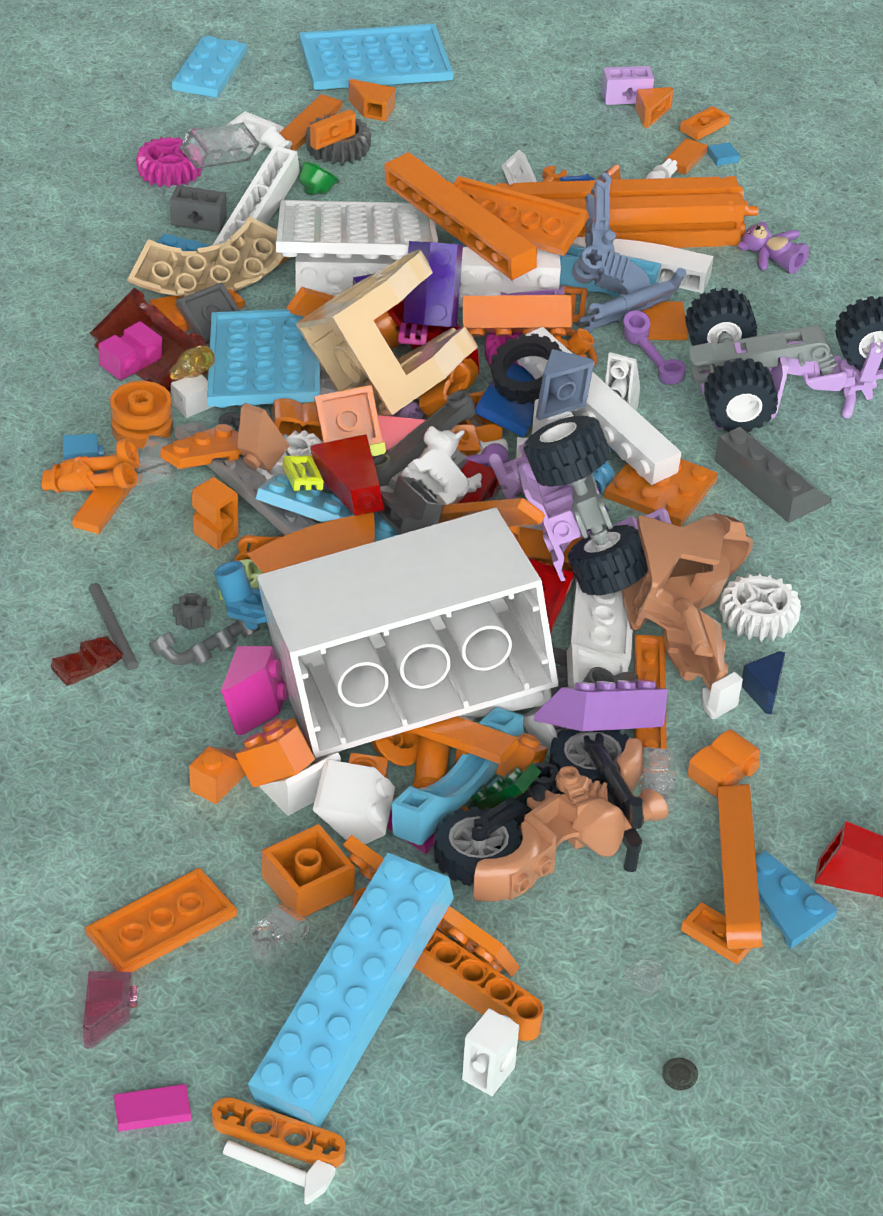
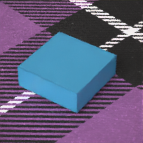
M730 142L710 145L707 149V154L716 166L739 162L740 155Z

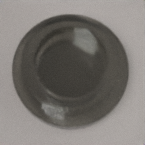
M673 1058L664 1064L662 1077L671 1089L685 1091L693 1087L697 1082L698 1069L688 1059Z

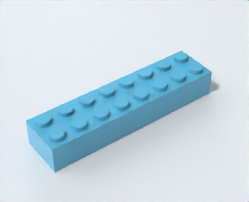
M387 853L248 1083L256 1103L279 1114L321 1127L454 899L449 877Z

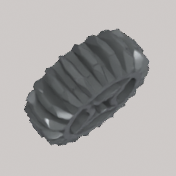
M324 115L323 119H326L331 116ZM316 118L315 122L321 121L323 119ZM356 119L355 135L315 150L310 146V127H307L306 146L310 155L315 156L316 160L323 159V163L332 161L333 165L336 162H340L343 165L344 162L348 161L353 164L354 159L361 161V157L367 155L371 147V133L366 123L361 122V119Z

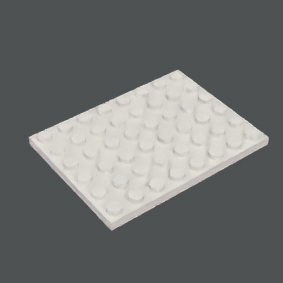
M281 200L276 252H282V256L296 257L298 253H309L310 257H325V254H336L338 258H351L352 254H363V258L368 259L379 258V255H390L391 259H400L408 254L409 241L438 243L435 222L410 203Z

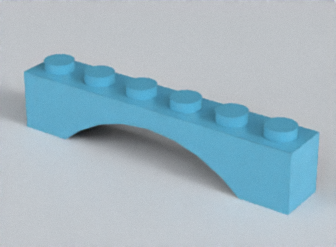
M495 707L479 722L481 725L512 736H519L524 733L523 715L499 707ZM470 753L467 755L462 754L453 768L436 783L423 788L408 787L392 802L393 836L421 846L436 832L437 825L443 823L445 816L448 814L452 816L456 810L460 809L472 797L480 786L485 785L496 774L499 764Z

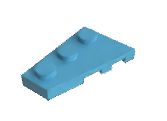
M764 850L756 856L759 902H762L770 913V919L775 927H779L790 949L836 917L838 909L767 851Z

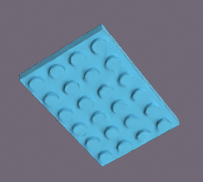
M435 23L299 33L300 46L314 90L349 88L350 78L380 85L453 80V70Z
M288 309L212 312L207 390L208 407L225 408L243 405L244 403L252 406L273 404L274 400L281 398L293 399L302 404L315 402L314 397L321 395L320 363L295 324L304 317L291 314Z

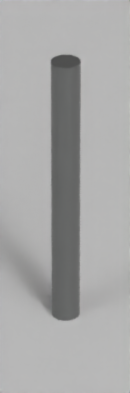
M98 583L91 584L89 592L127 670L136 669L138 662Z

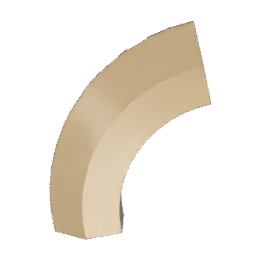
M249 216L243 226L228 241L220 245L215 244L198 248L197 251H182L181 248L166 246L148 239L127 281L158 293L184 297L221 282L227 290L236 291L268 275L280 264L285 256H282V252H276L278 230Z

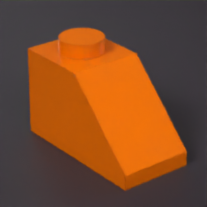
M208 746L189 765L190 791L217 804L246 775L235 756L236 753L229 749Z

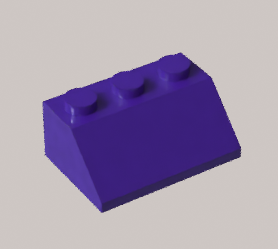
M409 241L408 254L421 250L433 273L405 297L403 323L457 327L463 245Z

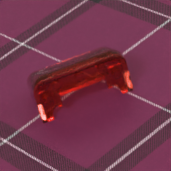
M135 287L90 332L96 341L94 347L98 351L99 343L114 335H117L119 338L124 336V330L139 321L162 337V358L137 371L135 374L144 381L155 382L164 386L169 392H171L172 382L196 372L204 375L209 371L210 348L205 340L196 332L188 335L164 317L156 306L148 305L144 299V294Z

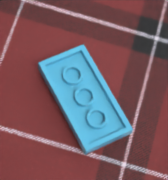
M202 36L173 79L172 90L218 98L247 52V44L239 43L236 40L217 39L214 36Z

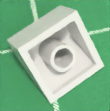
M327 760L323 765L313 811L345 840L350 835H353L362 843L367 844L386 834L395 786L374 767Z

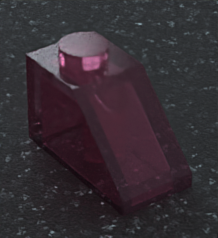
M89 971L83 1021L85 1049H92L130 1021L131 1007H138V986H132L131 972Z

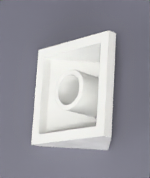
M336 752L315 758L299 774L261 785L260 788L289 816L315 802L324 762L327 760L341 762V757Z

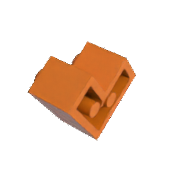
M276 718L263 726L264 732L247 738L243 742L245 747L235 754L253 788L295 776L315 760L295 718L282 722L280 718Z

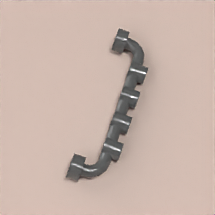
M238 620L183 653H178L171 647V645L176 643L171 632L150 642L149 646L154 655L161 652L163 657L172 664L185 665L194 661L198 666L213 657L210 651L218 647L222 652L237 643L234 639L235 636L242 633L243 637L246 638L260 630L258 626L254 630L246 629L244 621Z

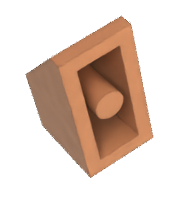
M247 403L243 404L241 407L237 447L244 456V462L253 469L260 468L270 472L289 448V444L264 409Z

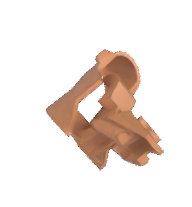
M722 514L706 515L684 527L639 515L637 526L648 571L636 583L621 590L630 629L639 631L647 619L663 627L665 651L681 678H684L686 681H692L696 676H699L711 692L712 684L728 674V663L724 662L726 641L722 640L720 623L702 612L701 609L718 600L728 577L745 562L750 554L753 540L746 534L743 522Z

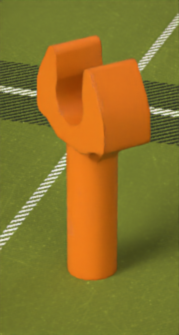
M548 166L543 169L542 178L544 180L541 182L560 181V177H567V170H563L560 174H555L556 166Z

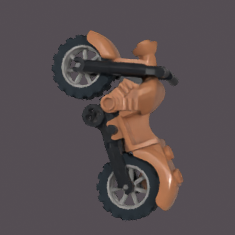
M569 728L565 731L562 729L557 733V738L554 737L551 741L549 763L539 762L534 764L541 773L530 784L526 792L516 798L509 797L495 808L486 807L485 810H482L479 807H470L466 811L459 809L455 811L454 815L448 814L443 818V823L437 825L436 833L434 834V861L436 864L439 863V870L443 874L447 873L449 879L455 882L460 880L462 884L468 886L474 883L473 899L483 902H496L507 899L511 901L525 893L540 877L553 873L556 849L564 840H568L570 844H573L574 849L587 847L604 857L615 855L623 841L627 848L624 869L628 872H634L637 869L639 853L642 847V839L636 829H640L647 820L660 821L667 818L669 814L668 805L661 794L653 789H643L639 797H636L633 793L642 772L643 749L640 740L636 738L630 739L626 734L622 735L619 729L579 731Z

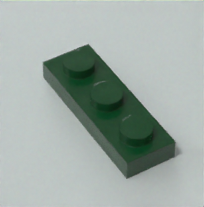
M533 763L522 769L518 766L514 767L504 778L500 775L487 787L485 785L480 786L472 795L471 799L473 801L467 809L470 807H479L482 810H485L486 807L495 808L509 797H516L522 794L538 777L541 771Z

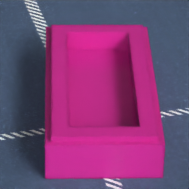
M186 1084L114 1094L118 1132L191 1121Z

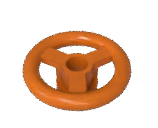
M571 328V332H566V335L571 337L568 341L562 339L561 336H554L562 345L576 355L587 357L585 354L587 352L589 358L594 361V367L596 366L597 354L592 346L595 340L587 330L579 328L576 331Z

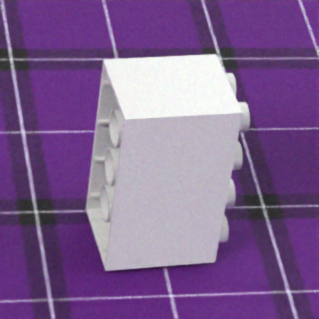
M496 507L256 576L276 658L281 661V674L283 681L286 682L288 697L314 758L559 686L542 581Z

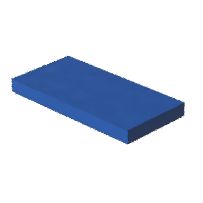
M514 363L508 368L506 373L509 378L515 381L528 382L536 380L526 369ZM492 380L477 404L475 414L524 437L533 422L534 404L531 402L518 404V401L515 400L513 402L508 401L505 395L502 397L498 393Z

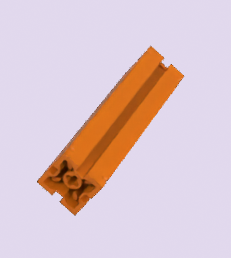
M719 176L611 180L609 185L610 230L616 234L615 239L642 241L674 248L738 246L741 237L745 233L744 216H758V206H748L747 200L743 199V188L739 186L736 176H726L725 178H720ZM596 180L512 183L511 185L496 183V186L586 210L585 197L587 194H591L590 191L594 187ZM585 225L577 237H585Z

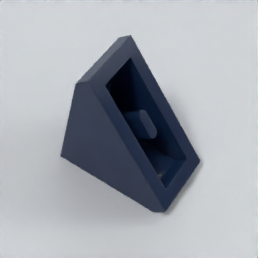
M779 651L748 663L743 668L741 687L767 714L772 715L786 652Z

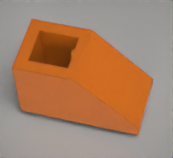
M350 78V103L363 117L386 122L395 108L396 88Z

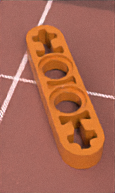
M221 1098L212 1107V1125L223 1134L312 1165L315 1160H320L336 1168L345 1159V1141L334 1132L236 1098ZM229 1111L234 1113V1116H229L227 1120L222 1119V1115H227ZM245 1120V1126H241V1122ZM258 1122H266L272 1128L268 1132L260 1134L254 1132L251 1127ZM295 1133L305 1138V1141L299 1145H290L285 1140L288 1135ZM314 1139L316 1140V1144H313L312 1150H310L312 1140ZM329 1146L335 1148V1151H331L329 1155L323 1154V1150H327Z

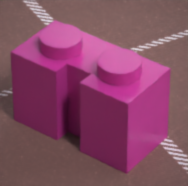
M141 321L125 329L124 336L119 338L117 335H114L99 343V365L120 381L162 358V337Z

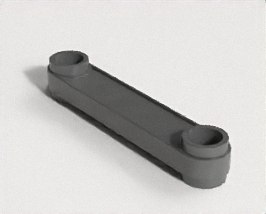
M459 390L450 394L447 397V403L387 453L373 458L380 486L389 485L390 479L407 467L428 447L423 437L430 426L435 427L439 431L451 430L460 421L468 420L474 416L476 412L474 409L475 405L466 390Z

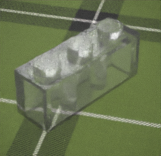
M244 122L191 129L186 133L180 149L196 169L248 161L260 143Z

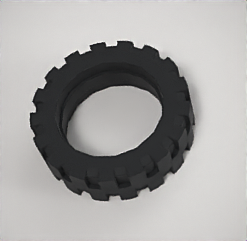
M522 334L518 335L516 339H508L504 346L500 345L497 348V354H493L492 364H490L494 385L498 393L502 397L505 395L506 399L510 402L515 400L518 401V404H526V402L535 404V401L539 399L543 376L528 382L515 381L506 375L507 370L514 362L528 356H537L548 360L552 349L562 351L558 343L552 342L547 336L539 337V334L526 336Z

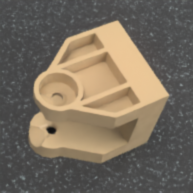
M416 250L403 256L389 266L352 285L295 323L337 392L372 385L377 415L395 414L444 380L478 346L471 333L464 326L458 330L452 328L425 345L396 359L374 323V319L401 302L418 284L433 273L421 250Z

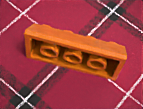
M571 295L463 296V327H466L472 337H483L485 333H495V336L509 337L512 336V332L527 334L541 327H544L553 336H565L566 332H571L572 328Z

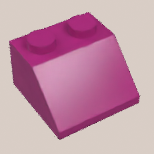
M273 646L236 647L221 692L237 735H244L280 714L283 702L288 699L289 694L286 682L283 681L281 674V661L276 658Z

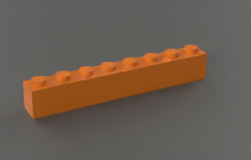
M408 152L384 163L385 182L389 188L510 280H514L537 268V248L534 243L528 241L499 217H496L484 206L470 198L468 194L462 192L453 183L447 181L438 172L424 164L422 160Z

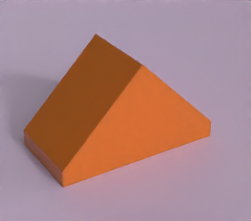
M673 88L637 89L635 109L643 127L649 128L671 109Z

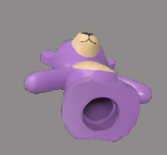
M765 222L749 227L743 235V240L738 245L742 251L759 252L758 265L762 271L768 268V259L770 257L784 270L794 274L806 263L809 255L808 245L802 242L799 244L790 242V240L799 237L800 233L798 230H790L772 236Z

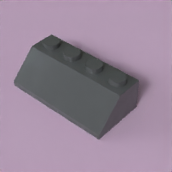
M738 427L718 437L715 462L788 523L831 503L832 499L743 428Z

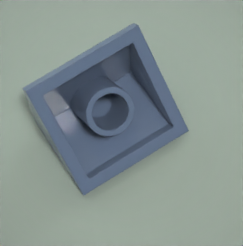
M552 349L543 372L536 412L538 420L586 407L594 361L591 358Z

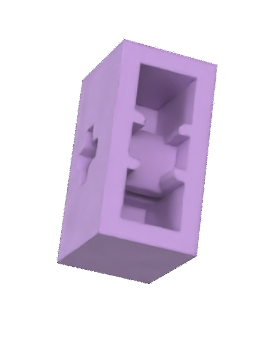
M650 66L603 68L601 93L605 105L636 104L637 89H650L654 86V76Z

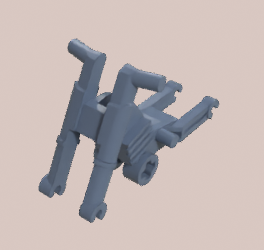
M606 172L600 175L601 180H596L594 187L590 191L591 194H587L585 197L586 210L590 216L585 224L586 248L573 265L572 276L577 282L587 284L594 280L595 286H601L600 288H606L608 291L612 290L614 293L618 292L620 295L618 298L602 304L593 303L588 307V313L592 311L596 313L590 316H583L577 324L579 326L587 325L584 329L589 333L593 329L606 324L622 321L630 311H644L652 308L653 305L669 300L673 292L678 290L686 276V270L678 268L670 280L650 285L646 272L630 261V257L627 258L625 255L615 253L613 241L616 238V234L610 230L609 185L611 184V177Z

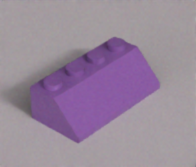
M641 679L637 680V684L636 682L617 680V684L608 681H596V686L594 683L576 682L575 687H562L534 714V721L579 731L664 727L668 689L655 687V681Z

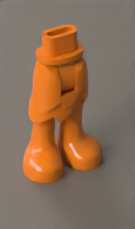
M129 437L122 438L117 441L115 454L100 457L79 456L64 460L60 464H54L52 469L43 471L42 489L44 491L54 490L56 493L65 491H98L97 487L118 486L121 489L133 488L138 481L135 469L140 467L136 444ZM102 470H113V471L105 472V473H98V474H95V473H94V472H96V471H102Z

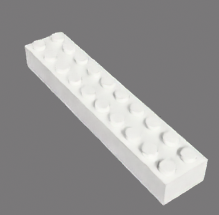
M463 247L458 307H463V296L501 295V292L510 294L559 289L560 255L537 249V268L514 280H510L470 248ZM298 253V256H296V294L301 287L337 296L353 285V277L374 274L398 259H391L390 255H379V258L368 259L363 258V254H352L351 258H338L336 254H325V257H310L309 253Z

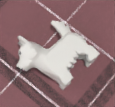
M430 426L423 437L428 447L424 449L419 458L408 464V467L401 473L403 477L415 478L417 481H421L427 490H431L432 495H436V499L442 505L457 504L466 493L475 492L477 488H481L480 481L482 475L480 473L471 478H466L451 459L459 440L465 433L464 430L455 434L450 430L439 431L435 427Z

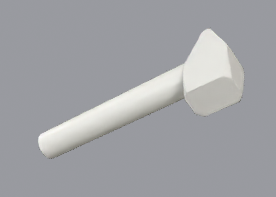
M230 1140L227 1141L223 1150L224 1155L304 1187L305 1204L311 1203L327 1190L336 1172L334 1166L320 1160H315L309 1171L305 1172Z

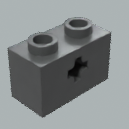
M177 185L170 198L171 225L220 232L227 218L226 192Z

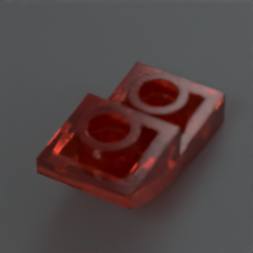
M108 636L81 642L79 652L52 658L51 669L66 686H69L108 669L122 659L123 653Z

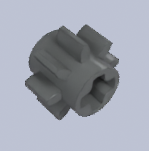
M196 593L184 594L179 597L180 604L172 605L176 625H182L188 630L204 627V620L210 619V607L207 606V598L202 599Z

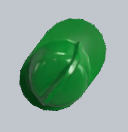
M299 159L303 162L299 182L304 186V191L308 195H314L315 193L325 195L335 184L340 182L335 175L326 169Z

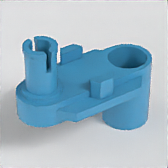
M230 561L217 567L214 575L227 607L228 617L243 620L246 629L249 630L257 629V624L267 623L260 589L251 588L242 562Z

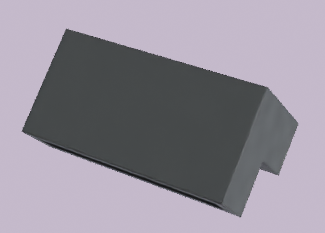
M398 476L393 493L381 491L384 510L377 511V513L399 535L438 524L443 505L415 478Z

